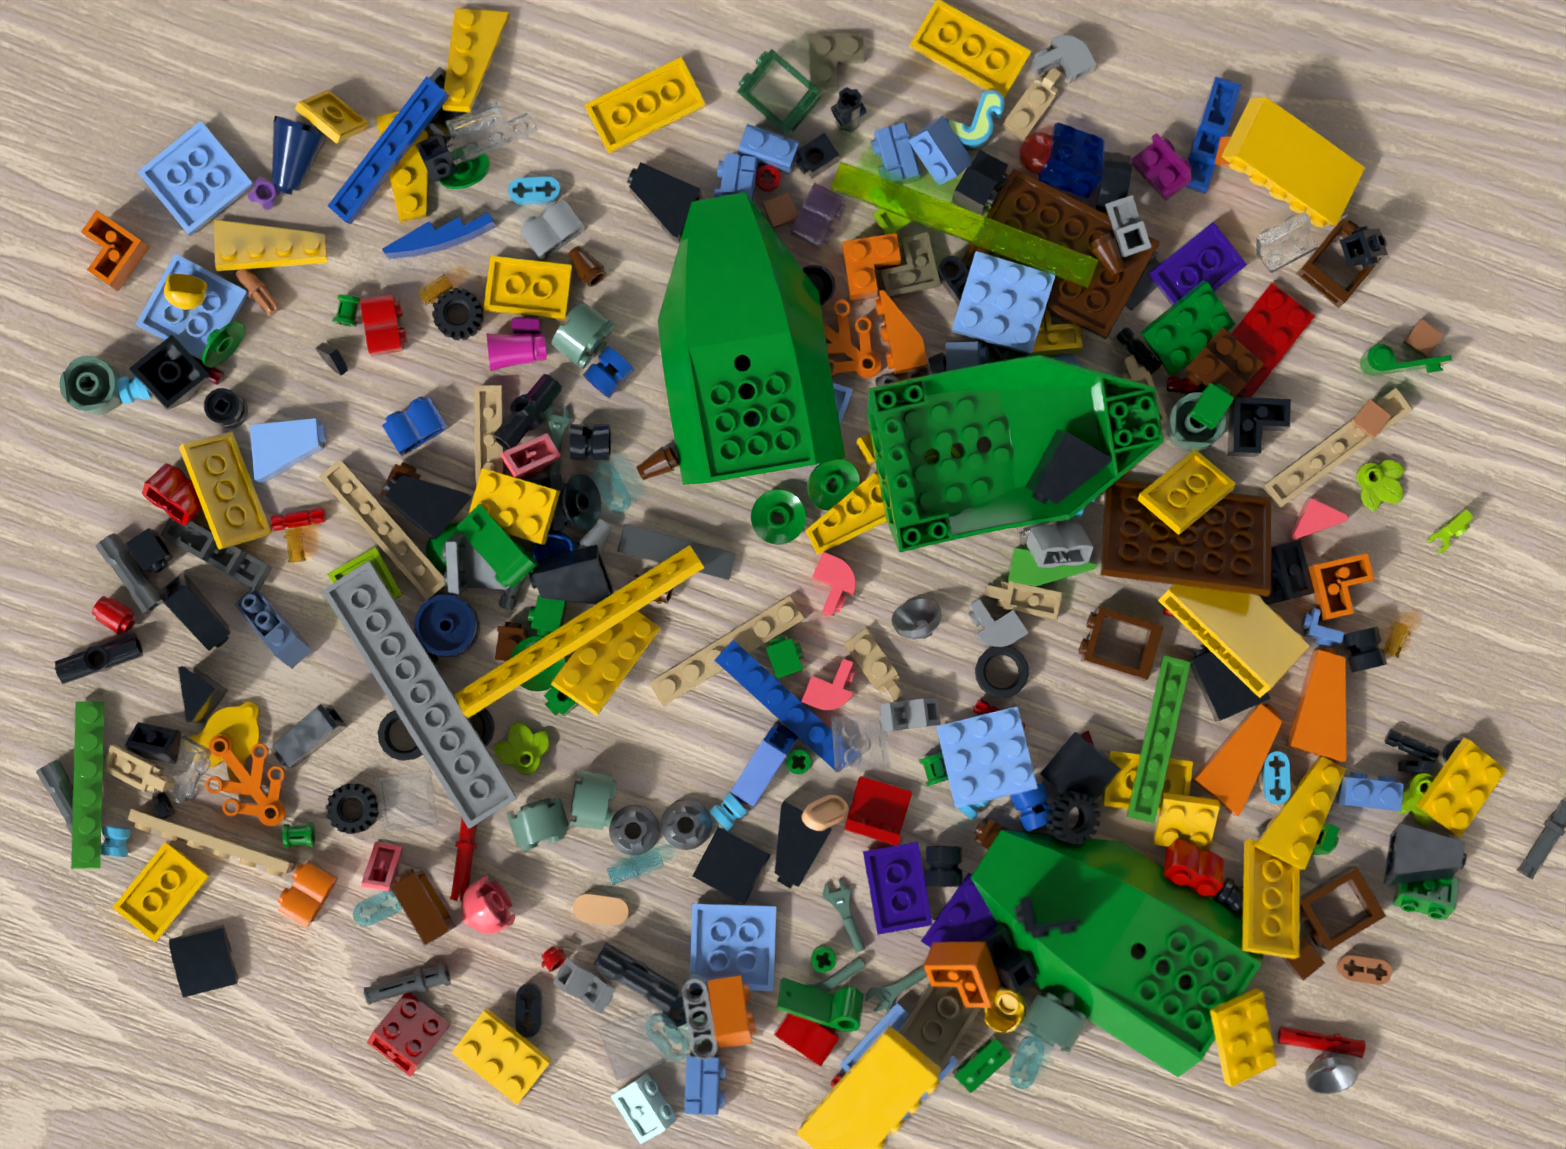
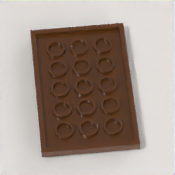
M1013 168L961 261L970 270L975 252L977 251L1054 274V282L1045 309L1106 340L1157 250L1159 241L1148 236L1152 248L1122 257L1126 269L1111 276L1106 267L1092 253L1094 249L1091 246L1092 242L1108 233H1111L1114 238L1109 216Z
M1118 479L1105 490L1100 575L1269 596L1271 591V498L1229 493L1178 535L1138 501L1139 494L1152 483Z

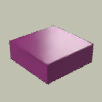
M513 318L511 329L514 333L540 334L542 333V324L538 318Z

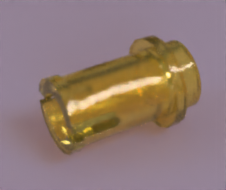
M443 274L427 286H420L421 290L417 294L425 306L428 304L433 305V301L439 295H444V291L448 289L449 291L453 290V286L446 275Z
M302 528L285 530L283 539H286L288 563L306 561L303 545L305 533H302Z
M1396 621L1393 626L1390 625L1391 633L1384 647L1385 654L1399 659L1407 636L1411 635L1409 632L1411 627Z

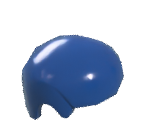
M549 532L545 545L535 542L532 556L535 560L574 551L576 546L567 534L563 532Z

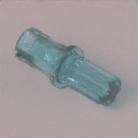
M658 852L636 860L630 858V862L608 868L607 873L611 884L615 885L634 877L640 879V875L661 869L663 867V860Z

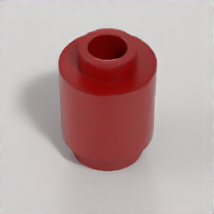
M102 596L92 609V615L96 616V620L117 634L130 631L136 621L134 618L135 612L113 597L107 598Z

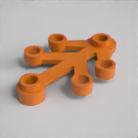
M845 300L837 301L834 304L833 310L837 316L839 334L823 322L825 337L830 342V344H827L828 355L846 354L852 361L835 363V361L829 359V363L834 366V371L831 372V375L856 372L862 378H872L879 373L881 360L876 353L871 351L869 334L872 326L871 321L866 317H860L855 322V330L859 333L860 337L859 351L851 345L848 320L850 305ZM843 304L847 307V311L839 313L836 309L837 306ZM865 321L868 324V329L860 330L858 324ZM866 359L871 360L873 366L869 369L864 368L862 362Z
M227 734L214 736L209 743L211 753L217 757H222L240 782L222 780L218 776H212L206 781V790L212 794L223 791L251 795L257 803H240L237 799L230 798L222 806L223 812L228 816H234L237 813L258 816L260 822L266 826L280 824L286 814L284 804L279 801L281 783L285 778L286 771L280 765H274L268 770V778L271 783L267 797L261 789L265 758L269 753L268 746L264 743H257L251 748L253 763L250 775L233 753V740ZM217 741H222L225 744L223 751L216 749L215 744ZM262 747L265 751L264 756H257L255 748ZM279 769L282 773L281 778H274L272 770ZM211 780L219 782V789L214 790L210 787ZM233 802L236 805V811L230 812L227 809V804ZM267 808H273L276 811L275 817L267 816Z

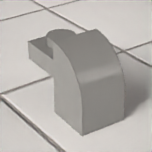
M1070 35L1053 37L1050 44L1052 50L1050 51L1049 48L1041 50L1034 55L1035 59H1033L1031 69L1035 76L1060 65L1069 84L1093 73L1097 65L1086 44Z
M1133 195L1105 204L1112 225L1113 235L1117 239L1122 257L1152 248L1144 222L1140 220Z
M980 599L968 606L971 611L967 614L976 627L981 625L983 628L982 631L974 636L979 642L988 647L1009 646L1028 634V631L1014 610L994 622Z
M937 697L880 704V720L883 724L884 732L941 725Z
M569 958L565 959L553 981L563 992L582 1000L592 1010L600 1014L610 1004L613 993L616 990L611 986L612 983Z

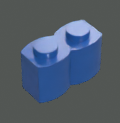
M423 396L418 397L409 403L410 408L402 413L395 411L385 418L386 422L382 427L401 456L413 451L449 428L430 397L425 399Z

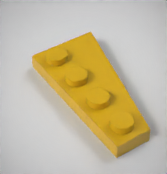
M455 8L444 90L450 96L442 105L443 110L471 112L483 84L482 80L485 72L489 69L492 62V55L502 38V31L509 21V12Z
M400 111L376 116L380 136ZM425 130L422 131L389 174L401 224L428 217V171L415 145L430 138V134Z
M214 220L216 271L328 263L325 234Z
M877 471L805 530L816 555L822 554L887 522Z
M1323 756L1318 757L1298 783L1297 789L1283 803V808L1275 818H1272L1266 826L1265 832L1261 837L1257 838L1253 846L1300 870H1305L1346 768Z

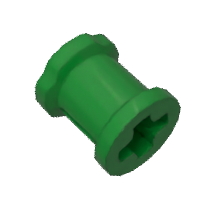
M338 294V310L332 322L343 326L357 327L355 319L358 305H360V298Z
M794 750L787 756L786 765L790 772L800 775L808 771L811 759L805 751ZM792 756H805L806 759L803 762L805 768L797 767L793 769L791 766L793 764Z
M943 753L919 759V763L924 766L928 779L926 781L927 786L949 780L941 759Z
M309 822L305 826L283 825L282 836L285 849H289L293 845L314 847L315 827L313 822Z
M828 946L815 948L811 954L813 968L821 973L831 971L836 964L834 951ZM827 952L828 959L831 962L819 966V959L816 956Z

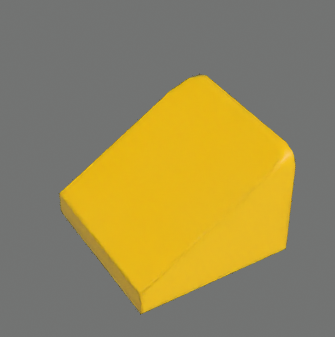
M871 434L858 438L856 445L867 464L870 466L875 464Z

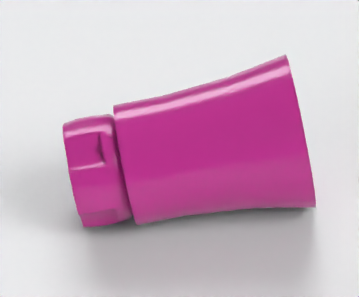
M486 333L490 371L534 363V360H547L545 337L542 333L533 334L532 336L531 333Z

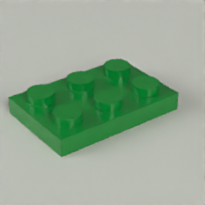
M1202 281L1140 331V334L1166 372L1174 376L1201 352L1222 327L1228 332L1236 324L1209 283Z

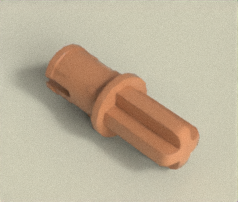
M240 269L237 271L235 276L249 292V298L255 299L266 315L272 316L279 311V304L267 290V284L262 283L252 269Z

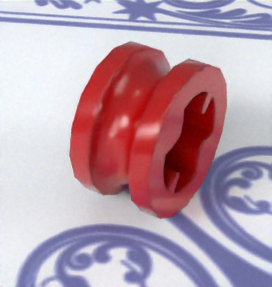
M772 165L762 166L756 173V183L762 191L772 192L780 185V173ZM766 172H770L771 177H776L775 181H771V185H766L765 180H760L761 176L765 177Z

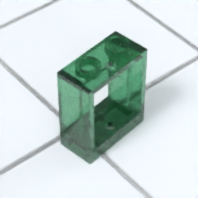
M771 49L769 52L764 51L756 61L758 66L751 74L748 72L738 83L740 88L737 93L785 134L791 136L825 93L780 54ZM776 62L809 89L784 120L780 119L751 94Z

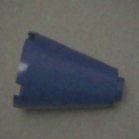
M275 116L273 121L272 184L277 185L276 191L292 195L293 190H300L327 138L317 127Z

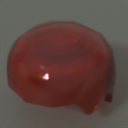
M1037 132L1026 137L1019 148L1020 161L1031 173H1039L1044 176L1049 175L1059 168L1063 160L1060 144L1052 135Z

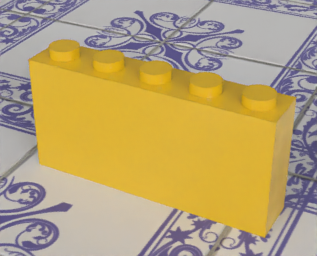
M1267 97L1250 98L1221 156L1230 162L1229 166L1233 170L1244 172L1250 176L1249 180L1252 183L1266 187L1270 190L1269 194L1272 197L1286 201L1290 204L1289 208L1291 210L1306 215L1310 218L1309 222L1320 228H1324V226H1337L1365 170V167Z
M1173 584L1158 600L1259 698L1269 691L1310 647L1299 633L1290 628L1278 613L1274 612L1263 602L1259 595Z
M888 1025L802 1122L797 1135L813 1149H882L887 1142L884 1138L891 1131L895 1134L903 1125L904 1120L902 1118L907 1112L913 1114L921 1105L922 1100L920 1098L925 1092L931 1094L939 1085L940 1080L938 1077L941 1068L892 1026Z

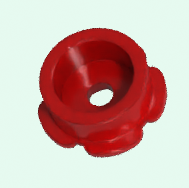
M552 946L547 949L541 956L544 960L541 966L546 967L549 972L558 969L567 958L563 953V948L559 947L556 949Z

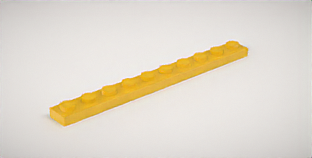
M689 545L454 694L463 714L468 719L702 570L704 566L692 547Z

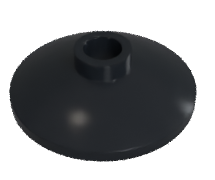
M583 474L572 476L566 482L563 490L565 514L570 523L578 529L592 528L599 520L601 514L599 490L594 481Z

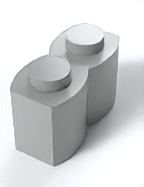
M565 199L559 202L557 200L552 201L544 208L545 213L537 218L532 216L522 224L523 229L520 233L540 261L550 257L563 245L576 238L585 230L584 224Z
M1065 523L1057 527L1052 525L1036 526L1030 529L1026 543L1037 565L1043 568L1057 567L1062 564L1069 566L1085 564L1089 562L1094 548L1082 525L1077 523Z

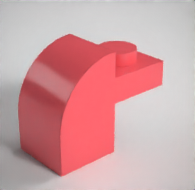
M823 552L812 579L832 587L822 610L823 614L832 617L834 611L840 613L845 598L841 596L842 592L853 596L855 576L845 561Z
M842 659L833 684L812 676L801 702L825 711L835 710L843 706L853 694V692L843 689L844 684L850 686L856 670L851 669L853 662Z

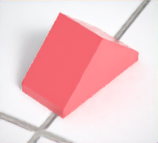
M548 433L502 452L501 457L514 478L531 479L558 460L561 454Z
M1310 498L1305 501L1289 537L1293 541L1338 525L1349 519L1346 514Z
M375 842L361 887L391 891L390 887L396 883L394 878L398 876L402 846Z

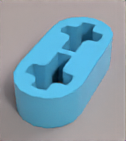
M552 177L517 178L510 183L508 189L511 199L518 205L549 204L554 200H558L561 196L560 185ZM546 184H551L552 188L556 189V191L551 192L549 197L546 196L545 192H537V190L546 189ZM520 185H523L525 190H533V192L524 193L523 198H519L518 194L514 193V191L519 190Z
M1278 751L1269 752L1262 766L1263 796L1271 804L1279 805L1285 803L1289 799L1291 792L1289 759L1284 753ZM1274 756H1277V760L1283 763L1282 767L1277 769V777H1275L1274 767H1269V761H1273ZM1275 779H1278V788L1284 791L1283 795L1278 796V800H1275L1274 795H1270V789L1275 788Z

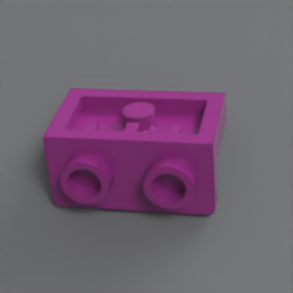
M1155 133L1152 136V144L1131 158V164L1166 201L1191 183L1192 167L1185 157H1179L1174 152V146L1167 138L1162 139L1158 133Z

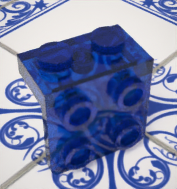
M1059 122L1055 123L1052 128L1050 156L1039 172L1038 181L1089 198L1102 178L1104 140L1094 134L1081 131Z

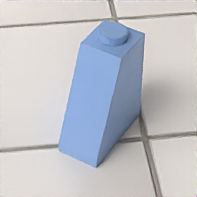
M316 418L250 425L254 480L260 483L267 482L323 450V442L327 441L325 425H321V422Z

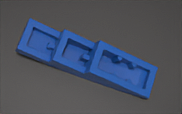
M1215 76L1188 156V162L1192 170L1191 183L1185 186L1186 188L1206 194L1216 165L1214 163L1220 138L1225 137L1241 84Z
M488 212L465 226L459 217L436 230L429 221L382 248L388 259L420 256L470 241L496 228V225Z

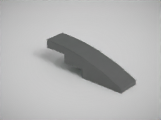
M170 518L161 533V536L257 591H260L273 568L235 545L218 550L212 532L193 521L184 526Z
M628 525L623 526L617 550L620 553L662 563L690 545L704 566L697 573L724 580H729L736 555L733 552Z

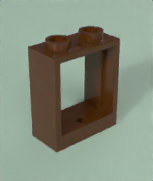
M1344 219L1338 222L1337 226L1332 229L1296 273L1337 308L1341 307L1376 266L1362 268L1348 287L1343 289L1314 265L1338 234L1346 238L1352 235V230L1359 228L1354 222Z
M1102 607L1097 608L1095 612H1090L1086 625L1087 628H1090L1087 639H1082L1078 654L1082 655L1081 662L1139 680H1148L1164 627ZM1104 617L1147 630L1136 669L1092 656Z
M1353 866L1300 896L1299 918L1303 923L1307 921L1312 930L1309 935L1317 947L1322 946L1326 950L1336 947L1386 917L1359 869ZM1348 882L1368 916L1329 938L1311 908L1310 903Z
M412 868L394 878L396 883L390 888L424 945L433 942L456 928L455 923L423 870L415 872Z

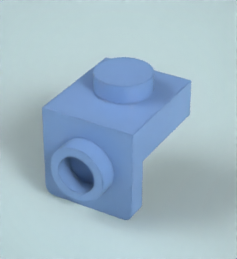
M1313 608L1310 609L1309 613H1305L1302 621V629H1305L1303 636L1317 639V645L1332 648L1333 644L1342 643L1344 632L1317 625L1321 609Z

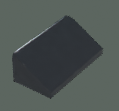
M137 722L124 746L144 758L176 764L182 732L180 730Z

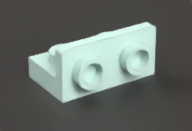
M648 1073L641 1075L637 1080L611 1095V1098L640 1144L665 1131L676 1121L672 1107L666 1103L658 1089L657 1083L651 1079Z

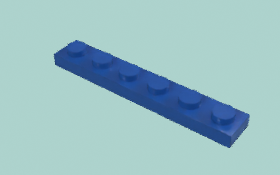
M426 76L328 204V207L344 222L352 224L450 95L435 81Z
M734 640L714 659L715 662L837 773L856 753Z

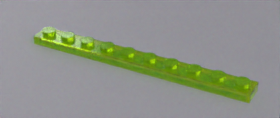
M840 162L831 184V190L1087 288L1099 261L843 162Z

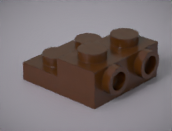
M1222 327L1184 370L1189 373L1186 377L1195 386L1199 387L1202 385L1206 388L1210 383L1213 385L1218 383L1226 387L1230 391L1229 395L1235 398L1264 363Z

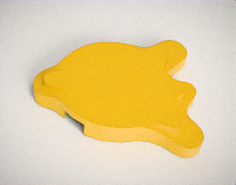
M245 702L240 706L226 707L215 712L208 720L202 732L186 739L185 746L187 750L202 752L207 764L210 767H217L221 762L225 761L222 757H217L211 753L209 743L214 736L227 734L233 740V753L245 767L248 758L251 756V748L255 744L260 743L261 740L258 725L260 712L258 705L253 702ZM217 741L215 747L217 750L223 751L225 744L222 741ZM227 765V772L230 781L240 782V780L237 778V776L234 774L231 768Z

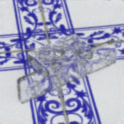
M495 101L446 121L453 140V144L448 145L447 148L455 165L466 160L477 158L479 155L493 149H499L515 140L526 138L530 134L537 132L538 129L530 113L504 122L500 108Z

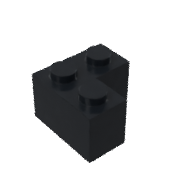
M979 149L970 167H967L955 188L951 203L978 218L981 217L983 211L988 213L998 195V192L995 191L996 188L1002 189L1009 177L1005 173L1008 164Z
M1235 397L1229 406L1228 456L1256 457L1261 454L1262 430L1284 431L1290 427L1291 399Z

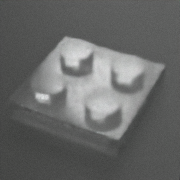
M880 714L831 717L835 772L890 769L888 734L884 732Z

